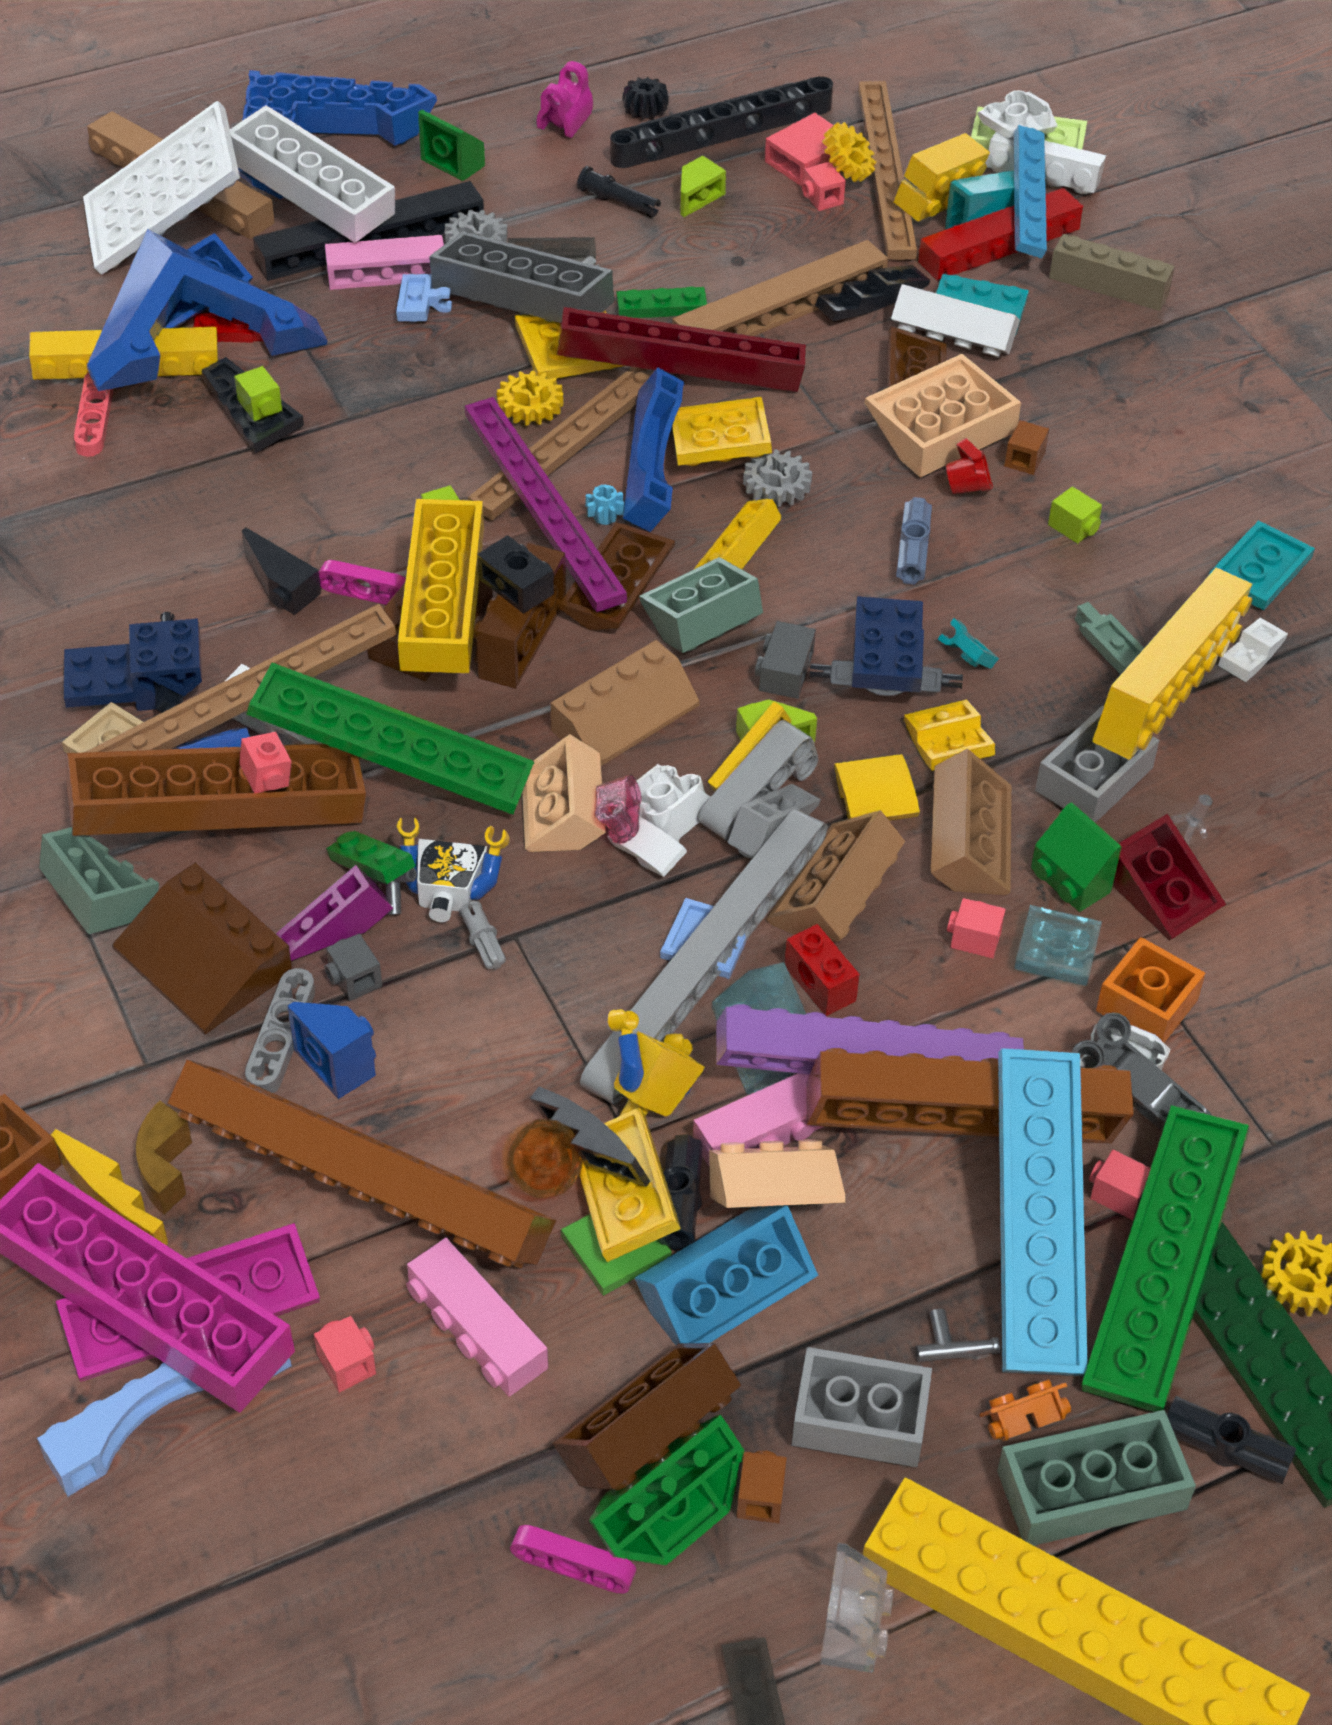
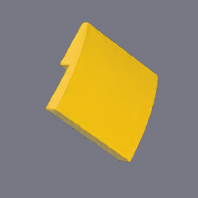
M967 699L904 715V722L909 734L931 771H934L935 766L967 748L979 759L995 755V743L981 728V715Z
M902 754L834 764L840 798H844L848 819L879 810L883 812L889 821L918 817L920 809L909 769Z

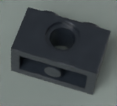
M505 536L477 554L478 579L523 614L554 594V572L547 562L541 561L529 552L526 546L519 544L510 536Z

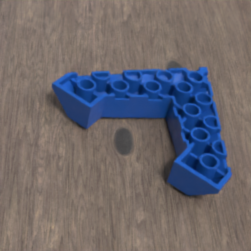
M249 70V85H247L243 120L267 105L309 133L378 134L396 146L418 135V112L424 110L430 113L437 102V96L419 84H409L408 89L393 87V82L371 81L370 85L356 84L355 79L313 75L300 76L299 74L278 72L271 76L261 75L260 71ZM238 167L240 177L251 185L279 199L285 198Z
M147 229L87 363V369L98 391L156 380L160 353L153 340L163 329L170 312L177 306L180 299L190 304L193 301L209 307V312L232 321L235 318L249 324L248 329L260 333L271 356L327 345L328 340L317 319L293 303L269 294Z

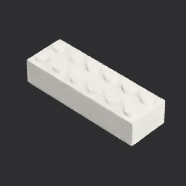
M267 105L230 129L237 166L353 242H357L395 214V186Z

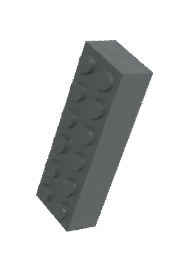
M462 231L429 256L433 289L448 287L451 291L450 295H459L472 301L492 304L497 308H507L518 311L520 314L533 315L544 318V320L549 322L561 323L563 307L602 313L614 303L613 272L611 269Z

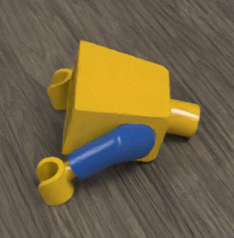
M623 1009L611 1010L608 1014V1025L612 1031H621L622 1035L618 1038L621 1065L614 1082V1088L629 1098L619 1116L638 1107L642 1109L645 1116L649 1110L666 1117L671 1115L680 1101L690 1092L692 1085L703 1072L705 1066L689 1056L693 1047L688 1039H684L682 1034H667L664 1042L640 1031L633 1034L632 1030L636 1029L639 1024L638 1015L633 1011H624Z

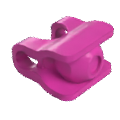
M574 61L567 62L559 73L558 85L550 83L541 93V110L536 120L538 129L544 130L551 121L559 128H565V136L572 138L590 116L593 109V97L588 87V72L582 64ZM570 71L578 76V82L572 81Z

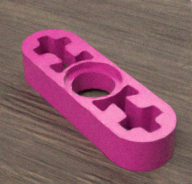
M336 560L325 561L319 570L320 585L324 590L387 605L406 582V578L399 574ZM357 579L366 581L371 587L361 585Z
M530 1525L518 1527L510 1546L512 1554L526 1563L614 1593H627L637 1570L635 1565L628 1559L612 1557L608 1551Z

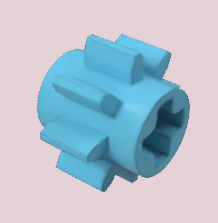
M611 485L595 487L593 495L586 494L587 517H593L597 523L603 525L614 523L617 515L624 514L623 493H617V490Z

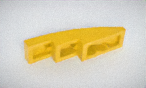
M55 1129L51 1136L55 1139L60 1161L75 1185L90 1197L167 1245L168 1240L163 1221L146 1213L141 1192L123 1182L119 1163Z

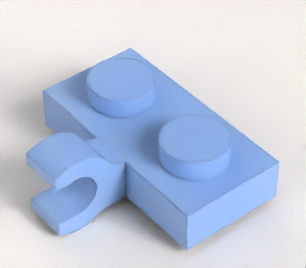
M403 274L396 310L397 320L410 322L427 321L430 306L439 312H450L452 301L442 300L450 298V288L440 287L433 289L431 274Z

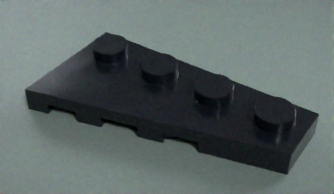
M227 357L201 370L203 381L254 453L304 426L303 415L282 399L281 412L253 421L237 398L234 376L245 371Z

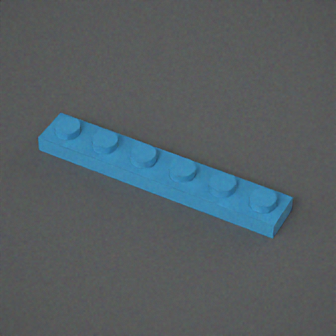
M1018 125L1014 131L1015 250L1042 258L1047 251L1044 133L1035 128Z

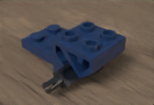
M857 596L853 661L833 660L832 665L810 664V669L823 670V672L810 671L809 678H830L832 684L866 688L870 692L884 696L897 695L904 691L939 692L941 687L962 689L963 684L960 682H949V680L963 681V674H944L941 668L923 667V601Z
M163 612L160 615L161 622L129 624V644L64 649V701L66 708L104 705L110 702L114 704L136 702L137 711L157 709L163 713L183 703V696L191 692L202 682L201 637L198 618L174 620L175 616L173 613Z

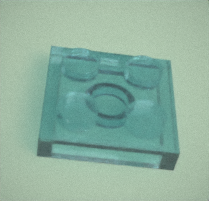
M1030 905L1014 969L1087 986L1102 921Z

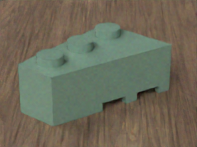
M72 827L42 834L39 869L88 934L131 923L158 892L159 883L152 878L147 879V881L133 872L134 866L126 860L121 863L108 855L109 849L91 836H72Z

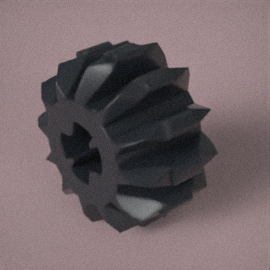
M637 77L636 81H628V85L624 87L622 95L625 113L632 114V118L640 117L643 121L645 118L654 120L655 116H663L664 111L667 110L669 105L666 84L660 83L657 78L652 80L649 77L646 79Z

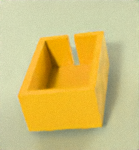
M964 133L913 154L904 177L918 188H915L907 180L901 181L893 202L917 222L935 216L937 213L948 208L950 182L957 179L981 176L986 170L987 165L985 163L990 152L968 134Z

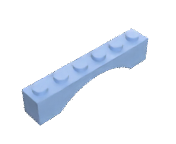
M290 1358L275 1373V1375L291 1366ZM163 1362L157 1370L141 1379L137 1378L129 1381L120 1391L104 1400H97L89 1404L83 1412L66 1422H59L51 1426L45 1434L37 1438L43 1457L66 1495L70 1496L106 1475L115 1454L122 1444L146 1418L165 1405L204 1389Z

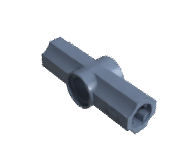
M913 497L911 501L904 504L896 577L902 579L905 584H916L925 578L932 505L928 504L925 498Z

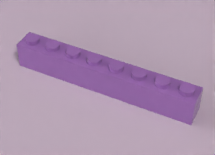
M744 1004L726 1006L716 1022L717 1065L810 1074L820 1051H826L831 1048H842L847 1050L848 1053L862 1054L878 1050L893 1056L920 1053L925 1058L940 1059L945 1056L955 1055L964 1058V1060L980 1061L986 1058L998 1059V1052L1002 1048L1024 1050L1023 1038L1009 1037V1034L1004 1032L980 1034L973 1033L971 1029L967 1028L942 1030L930 1024L914 1027L900 1025L899 1022L893 1020L881 1021L879 1023L868 1022L856 1016L839 1019L827 1017L819 1012L807 1013L805 1015L793 1014L781 1008H774L768 1011L755 1010Z

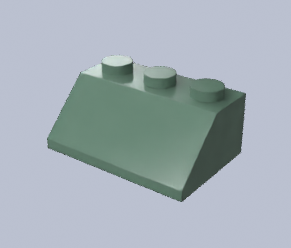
M720 557L639 596L642 606L663 641L682 653L692 651L698 645L712 638L720 637L724 632L738 625L746 624L752 618L763 613L758 578Z

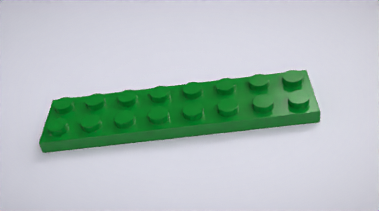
M273 662L251 699L246 714L514 815L535 762Z
M1171 1105L1082 1381V1391L1152 1412L1165 1410L1249 1133V1125Z

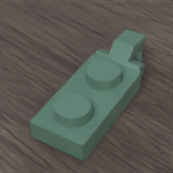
M1089 602L1079 605L1075 617L1076 623L1080 626L1079 630L1121 675L1142 652L1144 647L1112 614L1107 616L1105 614L1101 615Z

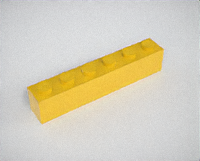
M216 327L163 328L153 340L160 353L158 376L202 375L201 370L218 361ZM102 330L30 332L29 357L33 380L85 378V375L89 373L87 363Z

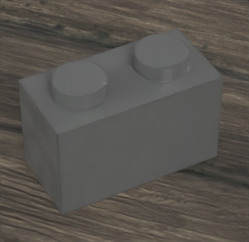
M780 621L776 622L773 633L766 634L763 646L765 656L758 657L755 668V676L760 677L759 691L799 699L814 654L816 629Z

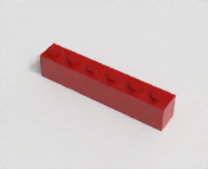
M1064 188L1046 194L1047 241L1080 229L1083 205ZM1014 205L921 238L918 263L933 278L940 281L942 274L956 275L1019 252L1015 250Z

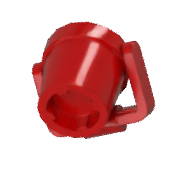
M964 438L956 444L960 459L946 464L952 493L955 495L992 490L993 483L984 451L979 450L967 438Z

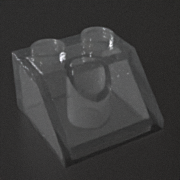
M838 1543L820 1664L873 1673L876 1657L885 1658L888 1631L880 1629L882 1615L890 1616L894 1589L885 1588L888 1571L843 1543Z

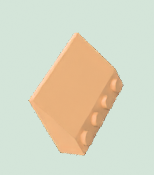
M963 354L865 398L867 408L900 460L920 478L946 466L947 463L960 459L956 444L964 438H967L976 448L981 449L1013 434L1019 422L1021 402Z

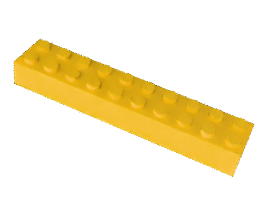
M904 1477L864 1545L861 1570L1143 1725H1297L1309 1699L1310 1693L906 1477Z

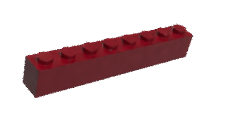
M563 307L557 355L650 370L660 368L670 373L798 392L805 369L806 344Z

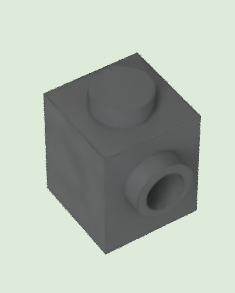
M360 933L348 939L339 940L334 945L326 948L328 964L324 965L326 975L332 985H339L348 1001L382 987L380 963Z

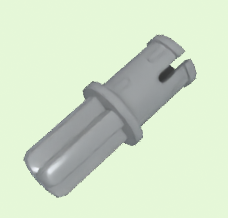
M479 901L470 902L475 915L471 914L467 904L463 905L459 910V914L470 933L469 942L476 946L487 969L494 968L496 970L501 968V965L506 961V957L496 938L497 930L494 926L490 925L482 909V904Z

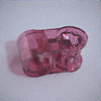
M629 774L596 786V818L600 823L608 827L609 836L612 841L619 844L630 841L636 836L640 828L639 816L642 795L638 782L633 775Z

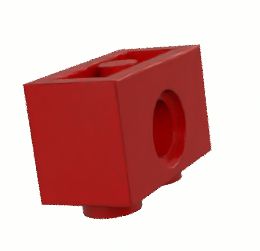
M818 924L787 938L784 966L823 1014L828 1016L857 1001L860 974Z

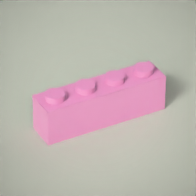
M442 235L325 244L330 290L395 285L401 284L403 274H431L429 256L444 245Z
M795 1074L694 1119L693 1138L701 1140L703 1146L702 1157L710 1167L709 1150H721V1143L741 1142L745 1143V1149L760 1148L761 1141H783L784 1146L795 1140H804L814 1131L825 1127L807 1125L806 1081L809 1074Z
M444 1238L407 1264L409 1282L406 1285L411 1296L418 1303L425 1302L431 1309L434 1321L443 1331L450 1330L456 1337V1343L464 1356L468 1359L474 1357L482 1366V1373L492 1387L496 1388L499 1386L510 1397L548 1369L547 1347L447 1238Z

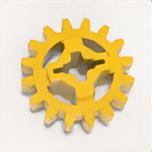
M837 122L824 133L825 139L822 140V143L827 146L824 152L831 156L829 162L836 167L837 172L843 171L846 179L851 176L853 182L858 180L862 182L875 171L873 166L876 164V161L872 158L874 151L869 150L868 146H870V143L863 137L861 132L858 134L855 132L854 126L848 128L846 122H843L841 125Z
M521 371L519 372V377L515 378L509 375L508 382H500V389H497V403L507 418L513 416V423L524 420L526 426L535 421L538 425H541L543 418L552 421L553 414L561 413V407L564 405V395L562 393V385H557L555 377L548 380L547 373L536 376L535 371H531L530 374H524Z
M1305 1231L1300 1232L1298 1239H1294L1288 1232L1285 1233L1282 1242L1276 1239L1273 1240L1269 1251H1266L1262 1261L1264 1266L1260 1274L1263 1279L1268 1280L1266 1284L1267 1290L1277 1292L1276 1300L1281 1304L1285 1301L1290 1303L1291 1313H1295L1298 1307H1302L1309 1317L1312 1316L1314 1308H1318L1323 1315L1327 1314L1332 1305V1284L1328 1288L1326 1287L1327 1278L1331 1277L1332 1279V1243H1329L1327 1246L1322 1244V1235L1317 1234L1314 1240H1310ZM1285 1259L1287 1261L1285 1269L1281 1270L1280 1263Z

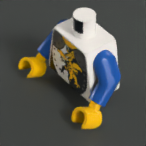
M400 818L397 828L399 834L404 839V845H400V849L412 855L416 865L414 868L417 873L415 881L406 882L411 892L418 894L419 905L424 908H430L429 916L431 919L437 922H446L450 919L452 911H459L465 904L471 910L470 902L480 900L496 886L502 856L499 855L500 849L505 848L510 839L505 829H503L501 840L493 842L494 827L490 826L487 828L485 840L490 845L489 852H487V846L419 839L418 845H416L414 838L418 836L420 831L417 819L414 818L415 829L410 833H406L402 830L403 822L402 818Z

